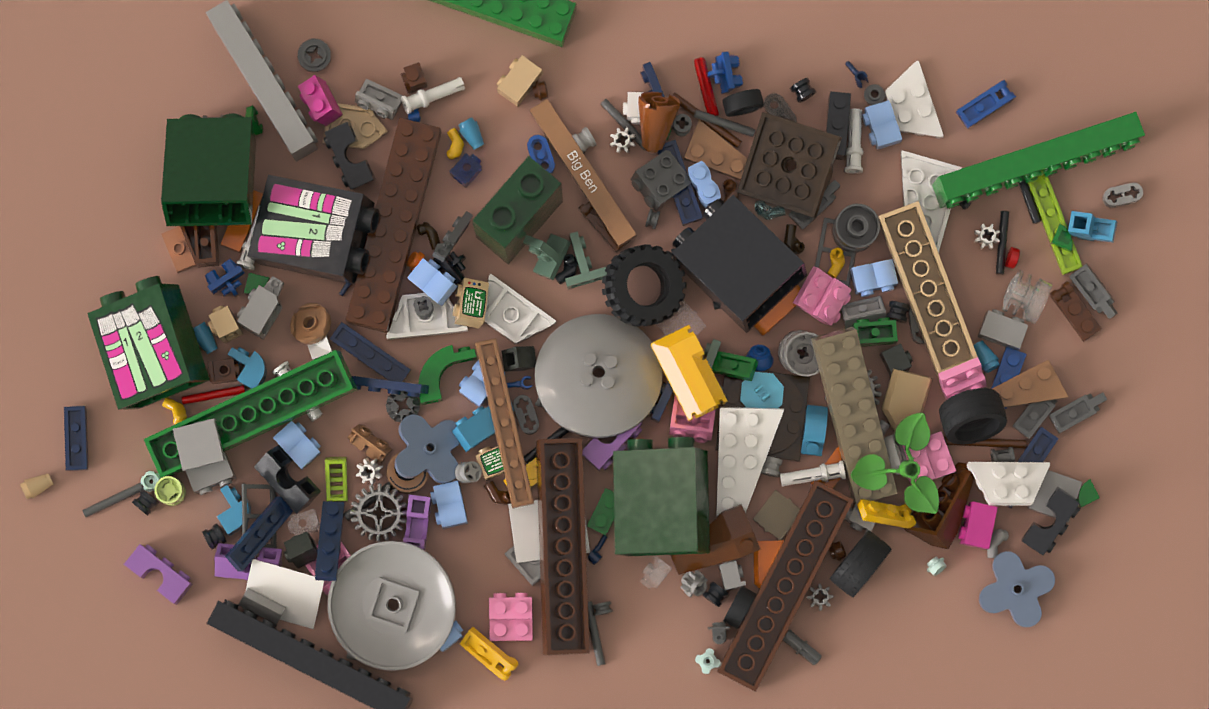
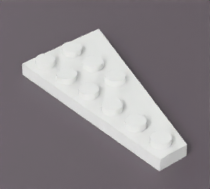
M901 150L904 206L919 201L939 253L951 209H947V207L940 208L932 184L939 176L962 169V167Z
M720 407L716 517L721 512L742 504L746 513L784 408Z

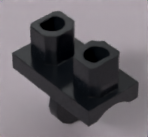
M453 251L446 257L444 262L437 258L433 259L440 266L439 271L444 268L446 272L456 279L453 282L456 285L460 284L465 278L462 274V271L466 269L462 263L466 259L464 254L458 257Z

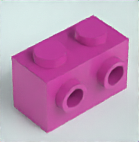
M314 75L298 86L301 92L300 98L304 104L308 105L310 109L308 113L314 122L317 121L327 126L343 116L326 81Z
M968 502V505H965L963 518H965L964 526L960 527L958 538L961 539L960 544L980 549H989L998 507Z

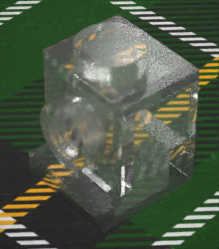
M315 509L291 515V521L287 522L290 533H295V536L306 531L308 534L320 531V522ZM305 519L307 521L305 527H300V520Z
M656 555L653 558L655 563H649L642 572L645 576L640 582L648 589L652 587L657 589L672 570L668 564Z

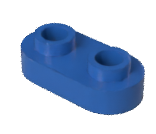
M541 135L532 136L527 143L530 157L540 166L543 163H547L549 167L546 171L552 174L555 170V162L548 141ZM541 144L542 148L540 150L534 149V145Z

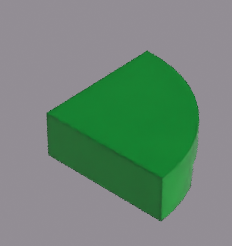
M252 105L246 108L245 117H252L254 133L257 136L263 133V125L258 123L256 117L258 112Z
M1059 224L1051 244L1071 252L1073 247L1072 237L1068 229L1064 225Z
M249 273L244 294H250L252 289H257L259 285L264 287L270 278Z
M1091 479L1086 481L1080 488L1078 494L1080 508L1100 498Z

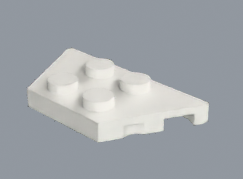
M916 61L885 90L886 100H889L901 133H914L920 136L928 135L943 138L944 135L920 63Z
M492 274L489 275L485 323L515 344L555 325V319Z
M426 293L402 295L386 337L387 340L460 333L468 332V327L455 324V316H453L454 306L449 298L441 306ZM422 296L428 297L434 308L433 313L427 318L419 317L413 306L414 301ZM425 303L424 305H421V304L419 305V307H420V309H421V310H420L421 312H422L424 309H425V310H428V309H429V308L427 307V303Z
M1050 462L967 463V468L974 475L976 484L983 491L988 505L1031 506L1050 466Z

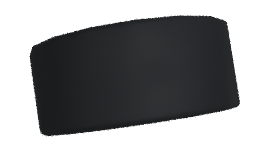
M759 89L737 92L722 99L725 114L728 117L748 114L764 107Z
M741 586L723 622L739 629L756 597V593Z

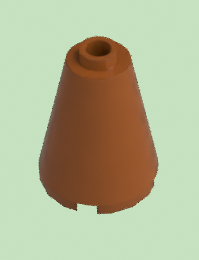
M644 92L638 98L642 146L648 152L657 153L658 150H662L680 108V100L670 94L666 98L662 97L661 92Z

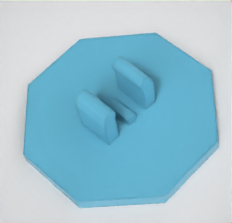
M755 372L752 381L744 380L742 382L740 401L745 407L779 408L783 402L784 386L773 373Z

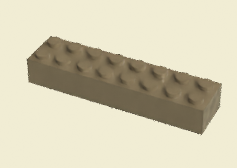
M849 327L811 338L853 502L857 505L861 499L873 501L898 494L893 473H885L887 483L878 490L864 489L858 486L851 478V472L857 462L869 454L880 456L885 462V469H891L857 329Z

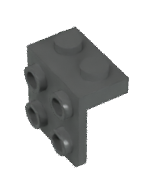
M665 150L636 170L631 177L634 189L641 192L647 206L653 208L655 212L660 210L667 200L691 184L688 174L668 150Z

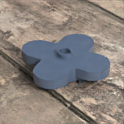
M412 414L406 416L399 425V435L407 447L395 459L397 473L404 478H414L424 471L428 472L437 483L445 484L452 482L456 478L455 469L458 462L451 454V450L460 444L452 433L457 427L456 422L445 420L432 428L419 415ZM426 446H429L432 451H428Z
M1009 551L1002 552L994 558L992 563V569L997 581L981 590L979 604L988 613H999L1007 609L1017 625L1025 628L1032 627L1039 622L1042 615L1037 598L1052 590L1055 584V576L1048 567L1042 565L1026 570L1018 555ZM1015 585L1021 587L1020 593L1014 592Z

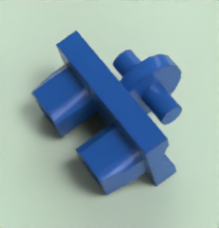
M729 51L722 52V55L715 57L716 63H712L713 70L707 72L708 78H714L715 84H720L721 94L729 93L731 90L743 85L742 76L733 75L732 69L739 67V57L729 55Z
M229 259L222 264L227 274L220 278L216 271L212 270L205 275L209 284L207 287L213 295L223 289L221 292L224 296L230 292L236 296L238 293L235 289L242 285L238 278L245 273L240 266H237Z

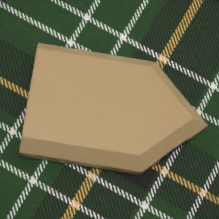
M338 104L343 116L325 126L324 130L326 132L345 122H350L358 141L349 147L359 149L367 148L388 132L372 110H365L359 106Z
M893 369L881 409L894 433L898 424L903 419L912 414L923 413L933 380L932 377Z

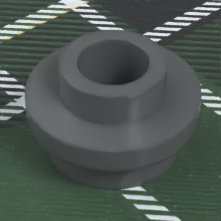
M869 85L864 91V99L870 105L881 103L885 98L884 89L879 85ZM876 91L878 97L873 98L871 92Z

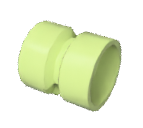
M171 476L159 479L154 488L157 499L169 506L180 504L186 496L184 484Z

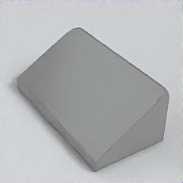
M881 296L850 302L841 308L845 329L852 327L856 320L869 319V322L878 321V318H886V310Z
M247 588L239 603V606L276 625L286 608Z

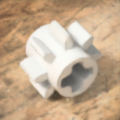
M617 128L618 133L610 135L614 138V142L610 146L614 147L617 145V153H620L621 149L629 153L628 148L630 146L635 147L632 139L636 136L634 134L628 135V128L624 132ZM620 136L628 138L625 140V145L618 143L621 140Z
M982 224V231L975 230L974 232L978 235L974 243L979 242L981 244L980 249L988 246L991 250L993 248L992 242L999 243L1000 241L996 238L1000 231H995L993 224L990 227H985ZM985 233L992 236L989 241L987 238L983 239Z
M368 458L363 459L364 465L361 463L357 465V468L360 470L356 476H360L363 479L362 483L370 480V483L374 484L376 482L375 477L379 479L382 477V474L379 472L383 466H379L376 463V458L369 462ZM366 469H372L373 473H367Z

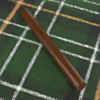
M674 92L673 96L680 100V107L694 116L697 108ZM701 120L736 148L742 143L740 139L725 128Z
M944 436L947 445L1024 449L1027 447V440L988 438L977 443L960 445L950 442Z

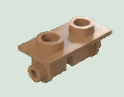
M360 424L354 427L348 436L350 443L362 451L365 446H368L369 448L365 454L373 460L376 458L377 462L380 463L393 450L385 440L375 437L368 427L361 426Z

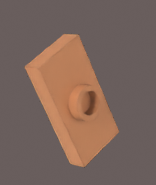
M180 226L161 234L177 273L196 266Z

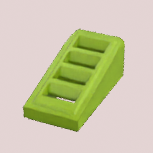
M326 457V501H348L347 457ZM330 464H342V468H330ZM330 473H342L343 476L330 477ZM330 482H343V485L331 486ZM343 490V494H331V491Z

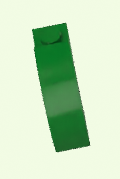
M450 345L438 350L426 361L421 370L418 384L429 385L428 394H420L421 405L443 401L440 390L442 374L454 364L477 360L475 349L463 347L454 353L453 346Z

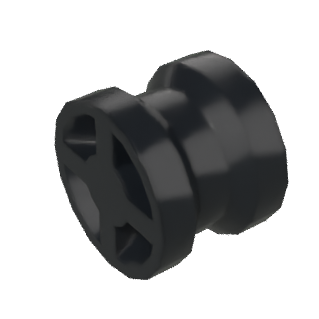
M804 78L790 87V90L797 95L796 100L798 103L807 100L816 93V90L811 88L808 78Z
M890 301V312L887 313L886 318L906 323V313L910 310V305Z
M144 489L140 492L138 499L132 501L147 516L151 513V508L159 504Z
M218 523L214 524L211 529L202 531L211 550L215 549L218 543L224 544L227 542Z
M713 581L710 583L709 590L702 594L703 597L717 607H720L722 599L729 595L726 590Z

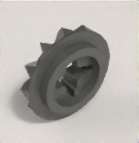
M309 39L299 47L298 61L308 71L318 72L325 69L331 60L329 46L320 39ZM317 49L318 55L321 58H316L312 63V58L307 53H314Z
M401 391L400 395L390 394L386 401L388 415L397 422H401L408 415H417L420 409L418 397L407 396V391ZM408 398L406 405L411 410L402 409L399 411V405L395 400L403 402Z

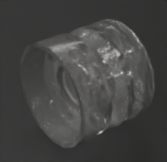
M1019 269L1008 284L1003 296L1001 310L1007 312L1010 305L1013 304L1012 315H1015L1022 308L1024 309L1022 319L1036 324L1049 297L1053 283L1039 278L1033 286L1030 284L1032 274H1028L1025 281H1021L1024 271Z

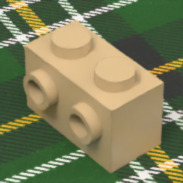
M223 305L212 310V314L208 315L211 320L208 322L212 333L215 336H219L224 344L244 335L234 313L228 306L225 308Z

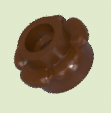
M536 81V85L533 86L534 96L539 98L540 101L548 98L545 81Z
M833 541L829 552L833 559L837 558L838 561H841V558L846 557V551L841 541L835 543Z

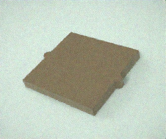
M775 490L753 520L761 525L765 532H770L777 539L782 540L791 528L800 508L793 504L790 498L787 499Z

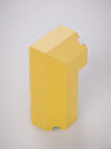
M690 325L650 345L688 421L693 420V415L697 419L719 408V402H722L723 405L727 403V399L707 358L702 360L704 351L693 331L690 332Z

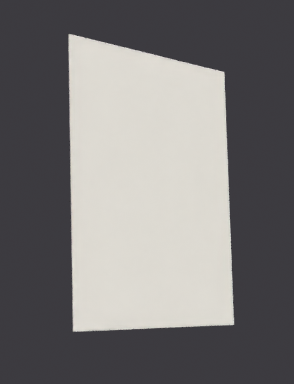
M534 500L532 505L513 509L512 504H508L516 563L540 560L538 500ZM585 520L586 553H590L587 526Z
M253 559L246 590L249 588L286 607L279 620L314 629L324 581L315 580V577Z

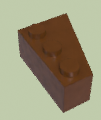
M217 225L180 226L195 264L198 267L219 266Z

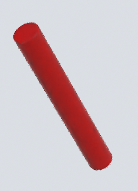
M245 385L182 396L181 398L183 405L238 395L246 392Z

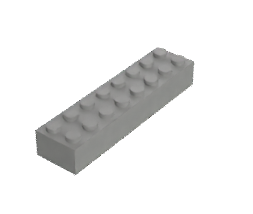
M228 0L205 12L295 161L297 162L317 150L315 143L318 140L310 127L305 128L307 122L299 109L294 110L297 106L288 91L286 93L283 92L286 88L278 74H272L275 70L267 56L262 57L264 52L256 38L254 40L251 39L254 36L245 21L241 23L243 18L236 5H230Z

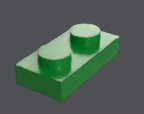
M718 351L711 369L715 374L752 381L759 362L754 358Z
M605 488L587 524V527L606 536L614 520V492Z

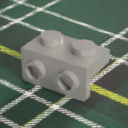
M366 79L360 91H357L355 94V103L362 109H370L376 112L382 118L393 120L402 103L401 97L403 95Z

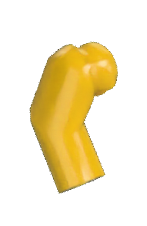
M456 128L447 132L452 143L446 154L451 160L459 158L464 148V142Z
M839 247L832 249L830 252L831 267L827 272L830 277L835 279L845 264L843 250Z
M169 397L165 398L162 406L172 410L173 423L177 424L186 420L187 414L184 405Z

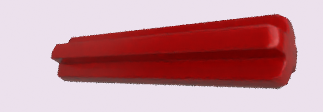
M705 58L694 59V65L706 112L719 116L711 80L707 76L708 69Z

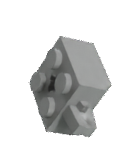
M272 276L264 287L259 285L257 289L253 288L248 296L250 301L247 306H243L237 314L239 325L264 340L282 310L279 295L284 283Z

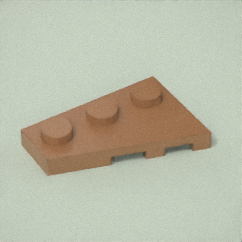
M701 120L698 121L684 159L695 164L702 161L709 169L741 181L747 158Z
M1049 360L992 388L998 392L1004 408L1068 398Z

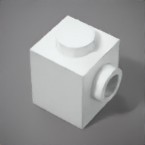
M628 92V102H623V115H627V121H631V124L640 125L638 98L644 92Z

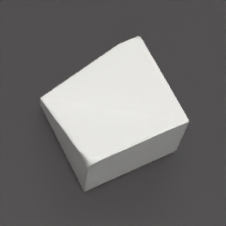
M327 335L320 342L308 345L312 360L332 352Z

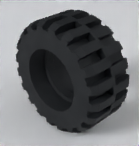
M651 244L631 247L614 256L611 260L612 263L607 265L605 272H607L606 276L602 278V283L605 284L602 294L607 297V301H605L607 307L611 306L613 309L611 313L615 317H621L620 321L631 323L632 326L637 327L651 326L670 319L673 313L680 309L681 305L679 303L684 301L686 295L683 293V289L687 288V282H683L682 279L686 275L684 270L680 271L678 259L673 260L672 253L669 251L664 252L662 247H653ZM638 266L651 268L659 277L661 283L660 295L657 301L651 305L644 306L636 303L628 292V276Z

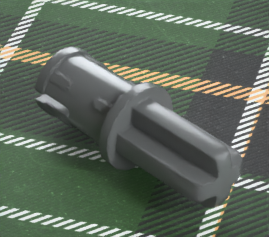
M791 629L782 640L797 651L796 654L799 653L813 665H816L822 657L821 654L807 644V640L803 641Z

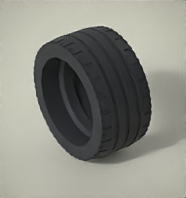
M977 388L963 391L948 398L939 408L944 433L947 439L954 444L965 445L987 440L1000 433L1007 425V416L1003 402L998 392L994 389Z
M868 530L829 579L846 594L854 597L879 568L892 549L878 536Z

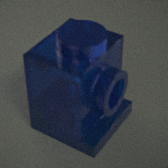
M465 153L458 163L450 169V175L467 188L483 170L480 165L482 161L474 154L469 156ZM469 164L471 166V169L469 171H465L463 169V166Z

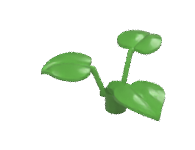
M916 413L903 419L895 430V440L899 445L905 446L908 460L901 462L897 469H885V462L880 456L874 454L865 455L857 462L851 472V478L858 486L864 489L878 490L887 483L885 473H900L903 477L911 478L912 485L908 486L904 492L906 505L917 512L936 514L939 506L937 487L929 477L921 476L917 479L920 473V466L914 461V457H912L909 448L915 451L921 450L927 446L930 440V429L925 414Z

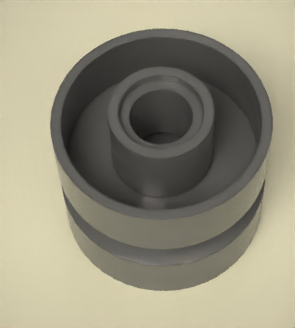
M852 204L845 207L839 213L832 226V235L836 244L844 251L856 253L869 248L880 231V221L876 212L864 204Z

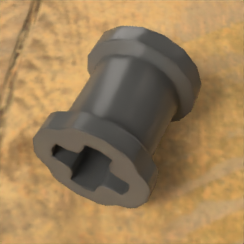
M677 115L673 122V131L678 136H686L691 130L692 121L688 115ZM680 121H683L686 125L684 129H680Z
M422 296L414 301L413 306L419 317L427 318L433 313V304L428 297ZM425 303H427V307H428L429 309H428V310H425V309H424V310L421 312V311H420L421 309H420L419 305H420V304H421V305H424Z
M1013 447L997 451L991 449L990 451L991 462H1015Z

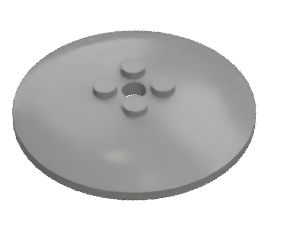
M590 314L574 318L558 327L544 342L538 354L535 365V386L539 400L555 422L575 434L592 438H606L623 434L640 424L650 414L658 400L662 385V368L650 346L652 342L637 326H632L631 323H624L620 321L621 318L605 314ZM601 368L605 374L603 377L597 378L593 375V370Z
M384 541L368 545L356 551L340 566L337 581H332L330 586L328 615L336 638L351 656L373 668L403 670L423 663L432 657L446 642L455 620V592L448 574L431 554L409 543ZM390 599H396L399 602L397 610L394 611L389 608L388 602Z

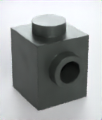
M901 343L880 354L890 377L893 369L908 372V369L912 367V357L908 351H904Z
M519 346L501 351L504 372L525 371L535 368L536 356L534 346Z
M307 531L293 536L290 540L284 542L287 550L284 552L287 561L289 563L292 562L297 569L317 559L318 549L315 541Z

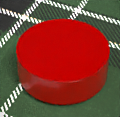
M1011 247L1009 249L1005 267L1011 269L1016 267L1020 257V250L1018 248Z

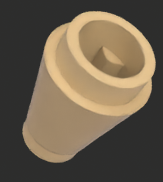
M48 473L25 479L20 484L26 499L31 497L34 499L54 485Z

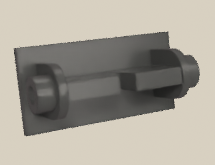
M725 622L712 623V627H708V630L712 629L713 641L716 644H722L726 641V629H730V626H726Z

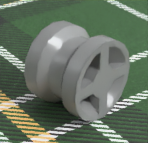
M587 127L583 128L581 133L572 135L583 153L586 152L588 147L597 145Z
M767 456L761 474L779 477V466L782 465L783 460Z
M475 461L460 463L455 469V476L461 483L477 482L482 475V469Z

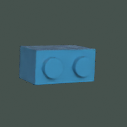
M481 406L472 412L474 416L467 419L465 416L455 423L457 427L452 433L465 452H468L495 434L489 406L486 408Z

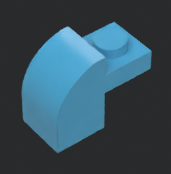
M1072 211L1068 232L1076 238L1094 242V240L1114 243L1117 221L1095 218L1091 213Z
M232 347L228 355L245 366L237 380L250 389L263 384L267 375V367L263 358L256 351L249 358L250 353L240 347L236 350Z
M806 406L801 454L822 456L827 428L828 407Z
M226 485L220 490L231 508L218 515L217 518L227 534L231 536L242 529V501L239 502L238 500L241 496L236 488L233 487L231 489L230 486ZM247 499V514H251V505Z

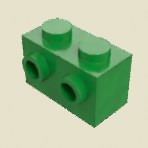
M878 318V321L869 322V319L856 320L852 327L857 329L861 347L893 345L898 341L896 320Z

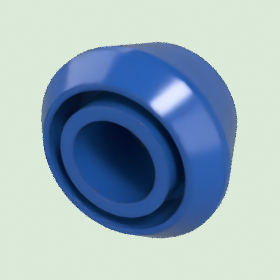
M754 345L745 356L754 358L759 362L756 371H766L774 363V358L769 348L764 345Z

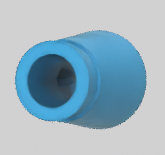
M473 117L458 125L460 128L459 132L472 146L473 150L484 145L478 123L474 121Z
M203 322L193 328L197 342L206 354L218 348L209 325L207 326Z
M983 340L973 345L982 370L985 373H989L1000 366L999 358Z

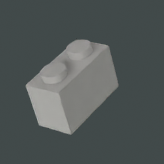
M988 310L977 337L1004 347L1019 350L1028 325L1024 324V320L1018 317H1012L1011 319L1005 317V313L999 310Z
M225 452L224 461L186 470L194 493H200V495L207 494L213 491L212 487L217 485L224 487L231 484L232 479L236 478Z

